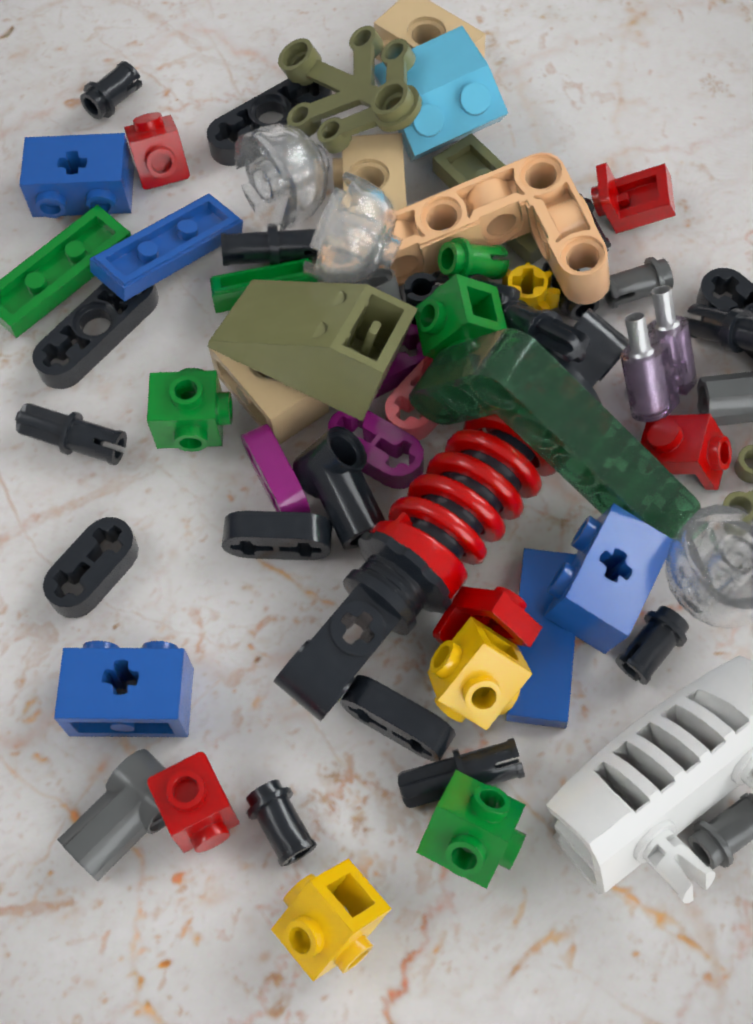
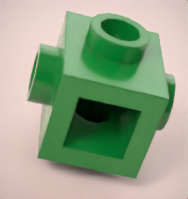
M455 274L447 282L438 286L431 295L416 306L418 309L415 319L423 356L445 361L453 366H466L477 361L483 352L508 335L497 287L462 275Z
M186 368L179 372L150 373L147 423L157 449L178 448L183 451L196 452L206 447L223 446V425H232L233 404L231 392H222L217 370L204 371L199 368Z
M456 770L435 808L416 853L449 869L454 874L487 889L497 866L500 865L510 870L522 847L526 834L515 828L525 808V804L508 796L495 786L486 785Z

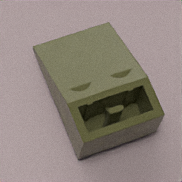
M252 280L215 331L207 347L286 386L313 397L338 411L363 421L398 355L418 308L368 284Z

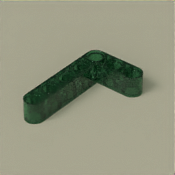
M513 328L502 329L441 349L409 394V401L417 412L440 425H451L497 414L601 514L615 503L675 540L666 560L675 557L702 509L696 497L539 342L520 330Z

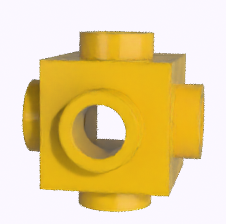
M471 616L452 641L447 640L438 647L431 659L427 674L436 695L434 701L443 713L460 723L464 722L467 718L487 731L499 715L507 713L514 706L520 689L531 677L532 672L517 645Z
M348 858L316 877L314 874L304 877L292 887L283 899L288 908L271 930L314 982L336 966L344 974L357 965L373 948L372 943L367 937L392 908Z

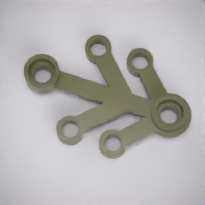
M363 26L352 34L349 40V46L353 50V75L322 62L321 55L308 39L300 38L290 42L284 47L278 58V65L288 79L302 86L315 82L336 93L312 103L303 102L297 104L288 113L287 124L300 138H307L317 131L318 140L332 154L346 149L352 140V135L376 126L382 131L394 132L411 125L421 110L422 98L414 86L407 85V71L413 67L416 61V56L407 41L395 39L383 48V40L374 27ZM381 52V60L387 67L386 83L378 87L375 86V58ZM359 105L369 107L343 119L339 117L330 118L321 124L322 119Z

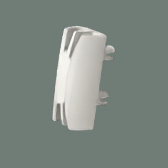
M739 655L709 671L657 705L592 757L546 804L551 814L559 819L554 825L557 831L553 838L598 894L606 893L639 865L646 862L671 886L683 903L693 901V884L687 876L704 890H707L715 879V872L710 867H707L677 835L739 785L746 784L753 790V661Z

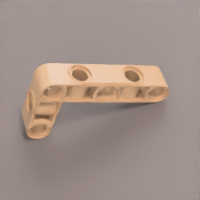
M542 152L529 155L487 174L480 175L334 237L326 242L319 254V264L327 283H350L353 278L363 272L377 268H390L394 270L398 285L401 286L405 284L409 276L415 273L431 274L440 270L438 266L439 250L444 243L450 242L453 238L462 237L467 239L470 244L492 246L501 245L531 232L543 258L548 261L563 294L568 300L576 304H592L602 299L610 286L606 244L594 223L587 203L578 193L563 162L551 153ZM584 267L591 268L587 271H576Z

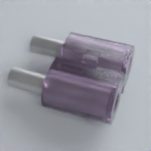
M666 285L655 287L651 291L656 316L655 320L647 325L645 314L642 312H634L625 317L629 344L620 354L626 385L625 400L629 403L632 418L640 422H652L667 417L680 403L679 395H687L697 383L688 320L683 316L675 315L672 290L670 286Z

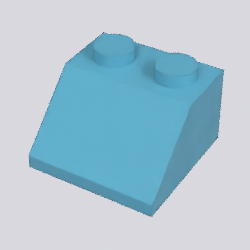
M463 26L412 48L416 61L413 67L407 71V85H412L417 89L422 98V106L413 123L404 129L398 130V133H402L403 145L411 162L463 139L471 133L474 134L498 123L508 114L488 63ZM383 62L375 65V80L378 87L386 83L387 67Z

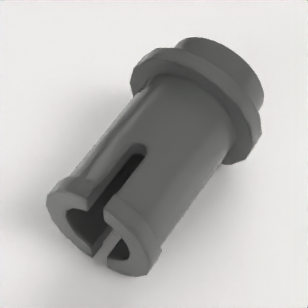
M649 257L645 259L644 265L610 275L609 290L604 296L608 306L614 309L619 307V305L652 295V289L658 286L666 285L672 289L674 281L671 268L664 258L656 260L654 257Z
M752 793L743 794L737 802L711 821L701 820L694 824V833L688 837L689 846L693 853L712 870L719 865L724 868L729 867L734 861L733 854L753 840Z

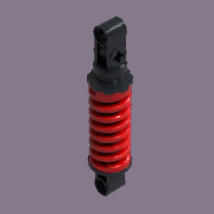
M591 308L573 326L586 333L591 342L586 349L587 357L584 361L580 363L575 361L566 363L555 355L537 349H526L519 352L512 360L510 368L502 376L499 387L494 388L484 397L481 409L473 411L466 418L463 430L457 431L447 440L445 452L438 453L429 461L426 474L419 475L410 483L407 497H401L391 505L388 515L389 520L378 522L369 532H364L358 539V545L365 563L359 570H351L343 580L344 588L349 596L311 640L308 639L273 681L320 722L355 681L356 678L354 676L391 631L400 635H408L417 624L416 617L422 609L431 613L437 612L441 614L448 610L456 592L467 582L468 572L462 562L476 565L485 560L487 548L483 540L491 543L501 540L506 529L503 519L513 520L519 518L524 509L522 497L531 498L537 496L542 487L540 476L547 477L555 474L560 465L559 455L563 456L573 452L578 442L577 435L594 430L601 422L603 407L593 386L598 380L601 382L627 351L630 344L628 338ZM356 624L362 628L363 632L360 638L351 645L343 639V635L347 629Z

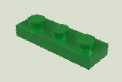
M99 205L94 206L0 279V324L15 338H18L95 277L90 272L91 257L130 237L131 232Z

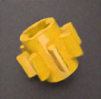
M526 262L525 265L518 266L512 271L508 269L506 275L502 278V284L516 287L520 291L519 300L525 301L528 305L538 310L558 308L560 289L550 288L552 272L550 270L544 272L539 267Z

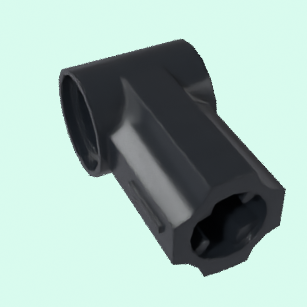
M335 426L330 428L295 459L293 471L302 489L307 494L320 499L343 549L358 547V539L366 531L369 532L374 525L385 520L361 471L367 463V454L363 444L350 430Z

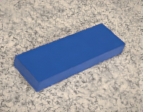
M208 193L91 257L90 272L125 302L220 247L221 233H242L243 220Z
M524 548L519 596L527 604L525 611L542 626V629L531 647L517 645L532 675L520 689L516 703L506 713L505 721L564 729L567 727L575 634L545 618L544 615L554 596L547 593L551 580L564 562L572 563L576 554Z

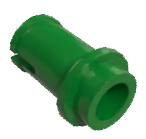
M457 237L441 246L438 254V266L441 273L447 275L449 279L455 274L465 277L481 274L492 280H500L508 271L509 260H493V257H506L509 254L502 245L470 244L467 239Z

